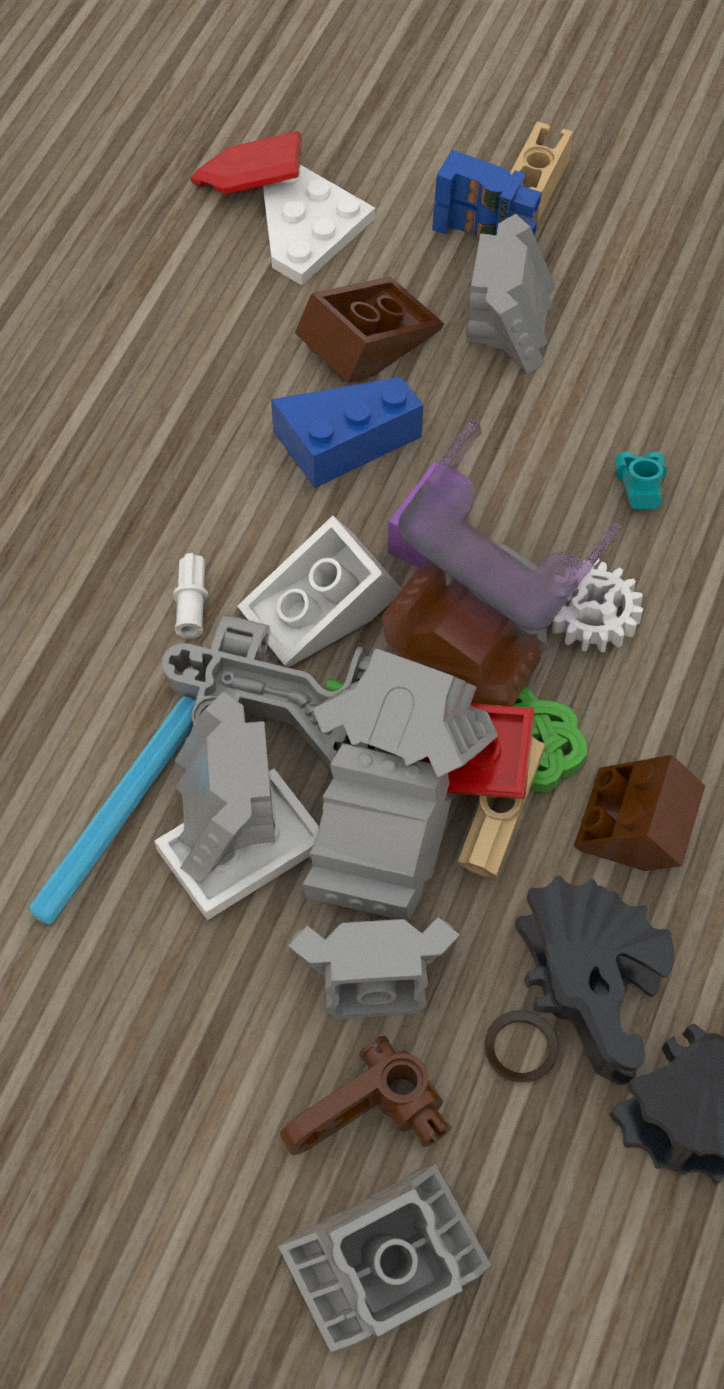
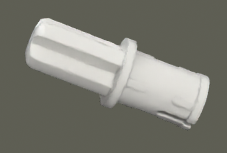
M187 553L184 558L180 559L178 587L173 591V599L177 602L175 631L178 636L183 638H197L203 634V604L208 600V591L204 588L205 560L202 556L194 555V553Z

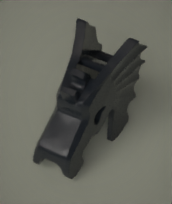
M558 875L546 887L529 889L527 902L533 914L520 916L515 922V928L529 948L537 967L526 974L524 981L527 988L532 985H539L543 989L544 997L535 998L532 1004L534 1011L552 1013L558 1018L571 1021L577 1030L596 1073L616 1084L626 1085L632 1080L634 1071L643 1065L645 1051L642 1038L639 1035H628L621 1028L618 1005L625 995V987L621 977L636 985L648 996H654L659 989L661 977L666 978L673 967L674 948L671 931L653 928L646 919V906H629L621 900L618 893L615 891L610 892L608 889L598 886L594 879L580 886H574Z
M693 1023L682 1034L688 1040L689 1046L679 1045L674 1036L668 1039L663 1045L662 1050L669 1064L651 1073L633 1078L628 1086L633 1097L615 1105L609 1115L622 1128L624 1147L643 1148L650 1154L656 1169L665 1167L669 1170L680 1171L683 1175L701 1172L709 1176L714 1183L719 1184L724 1177V1037L716 1033L708 1034Z

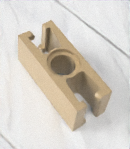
M538 121L510 172L513 174L514 170L525 173L524 186L542 192L538 211L534 218H531L539 221L570 160L573 131L562 129L559 143L554 149H550L545 146V140L551 127Z

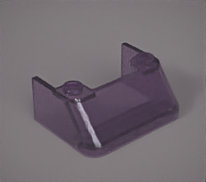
M471 418L402 512L398 524L399 532L409 546L519 627L528 631H539L552 623L618 537L622 526L614 521L584 563L570 553L555 552L547 556L535 572L463 520L474 505L475 489L471 481L456 469L482 435L480 424Z

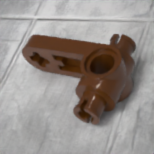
M380 1036L375 1039L378 1045L376 1048L370 1042L359 1053L361 1059L366 1062L370 1069L292 1119L280 1132V1138L292 1155L301 1154L377 1105L385 1115L395 1121L402 1132L413 1129L421 1140L420 1143L423 1147L434 1144L435 1141L432 1137L435 1135L438 1140L443 1138L449 1132L451 1126L438 1112L443 1104V1099L428 1080V1073L424 1064L417 1057L410 1055L407 1050L395 1052L388 1038ZM405 1079L410 1081L415 1086V1089L408 1094L400 1095L391 1091L388 1086L394 1080Z

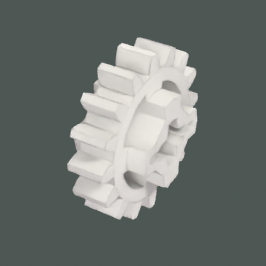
M583 561L582 571L578 572L572 566L566 567L565 578L556 575L553 579L552 588L547 591L546 620L553 621L552 632L554 634L566 632L565 644L570 645L575 640L581 641V650L585 652L590 644H596L600 652H605L606 644L609 641L618 648L621 647L624 635L628 637L635 635L636 626L640 624L643 608H641L643 595L640 592H634L636 581L634 578L623 581L621 579L623 569L621 568L614 570L613 573L607 572L606 562H601L598 569H592L588 561ZM571 595L570 606L566 607L565 600ZM619 606H622L623 613L618 618L616 616Z

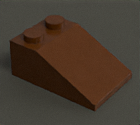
M390 276L311 293L295 334L307 344L313 353L319 355L327 362L339 377L347 382H352L376 375L439 332L444 323Z

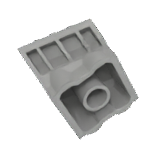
M517 214L498 223L497 235L480 234L471 284L467 342L486 344L504 350L528 374L545 364L539 349L549 344L544 331L547 313L554 307L548 292L555 289L556 286L531 227Z
M377 648L374 649L368 668L359 681L312 708L322 734L344 725L352 746L362 742L403 758L406 767L428 756L437 778L466 765L469 760L474 758L477 753L483 751L489 743L498 737L488 712L470 706L477 688L476 686L468 684L466 681Z
M223 691L200 714L198 722L193 726L191 734L186 738L185 744L175 759V762L186 770L175 788L182 794L184 830L178 840L191 849L180 869L200 884L231 851L252 844L275 842L265 722L245 723L244 706Z
M342 743L330 764L333 779L322 796L324 803L317 838H315L314 845L309 852L313 866L302 883L306 898L394 919H405L409 922L421 900L425 881L433 876L451 803V798L446 797L449 787L448 773L437 778L431 763L417 761L406 767L402 757Z
M438 917L432 920L422 932H419L405 919L341 923L326 940L309 926H306L291 938L292 942L288 947L324 976L326 1011L333 1016V1019L420 1014V1010L427 1004L425 988L428 986L426 967L437 956L442 955L460 934L453 930L449 923Z
M436 1164L411 1173L401 1182L382 1188L371 1195L370 1198L343 1212L340 1211L323 1219L313 1228L294 1234L278 1246L330 1352L354 1345L372 1334L378 1337L463 1291L461 1286L478 1278L491 1266Z

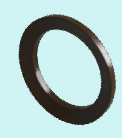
M522 1010L511 1011L498 1017L487 1031L485 1038L486 1057L492 1068L504 1078L516 1082L537 1080L551 1070L557 1059L559 1050L557 1035L550 1023L538 1014ZM516 1022H524L537 1027L544 1034L548 1042L549 1052L545 1062L538 1069L527 1073L514 1072L503 1066L494 1051L495 1038L502 1028Z

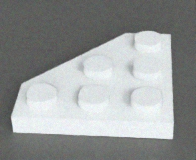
M302 165L299 168L298 178L263 186L272 268L300 285L305 284L375 220V207Z

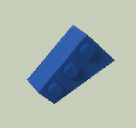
M401 377L271 399L273 432L314 488L422 437L423 404Z

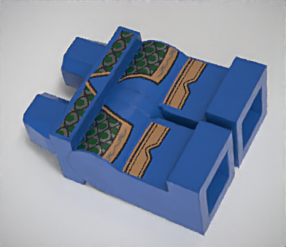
M452 149L436 177V202L434 204L432 230L447 234L451 227L474 234L479 240L480 234L497 235L498 223L517 214L531 227L535 235L538 221L531 218H534L538 211L542 192L524 186L525 173L514 170L513 174L500 166Z

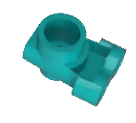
M655 451L649 452L644 456H636L632 452L618 454L614 460L616 477L624 482L631 508L638 510L657 509L662 502V479L667 474L663 454Z

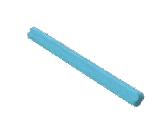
M184 696L172 709L29 905L31 915L35 919L47 925L53 923L192 730L194 726L192 710L196 700L189 696Z

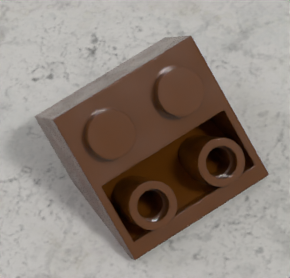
M673 755L600 767L594 780L593 789L581 820L574 847L581 852L642 871L681 867L705 785Z

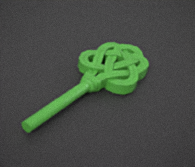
M328 679L325 690H339L345 682ZM524 687L513 706L534 708L533 737L545 744V750L530 791L546 793L557 788L562 779L580 771L587 761V742L577 728L578 718L570 707L555 701L538 700L529 688ZM569 748L570 754L564 756L563 752Z

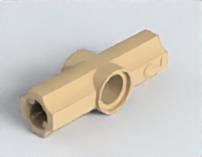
M533 736L525 798H511L515 802L512 809L505 813H497L489 807L492 800L497 797H479L480 804L458 860V865L469 870L471 873L486 878H498L516 826L523 819L524 805L545 750V744L539 742Z

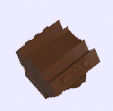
M443 565L417 569L382 615L386 642L397 649L394 655L466 681L468 684L476 686L472 704L513 706L541 660L537 634L516 637L513 615L503 616L470 592L468 583L447 586Z

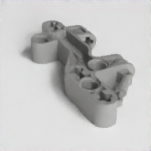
M224 615L220 620L210 649L188 643H179L166 650L162 657L161 665L170 688L181 697L189 696L196 700L192 710L194 725L198 722L200 714L224 691L244 706V714L249 713L293 725L330 772V764L342 743L352 745L344 725L322 734L312 708L361 679L371 660V657L365 656L364 648H356L346 681L336 691L323 689L309 673L263 662L269 642L270 627L262 623ZM362 742L353 745L357 747H362L370 750L395 755L393 753L387 752L385 750L379 749L377 747ZM447 793L446 797L451 798V801L457 796L454 793Z

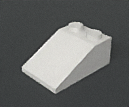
M332 516L237 607L249 621L269 625L270 636L268 645L280 661L289 668L372 621L396 598L402 589L356 535L337 518Z

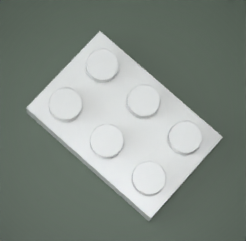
M275 769L269 771L275 842L252 844L231 851L200 884L180 869L191 852L189 847L178 840L184 830V823L154 840L156 850L206 920L211 919L310 857L309 852L314 845L315 838H317L319 826Z

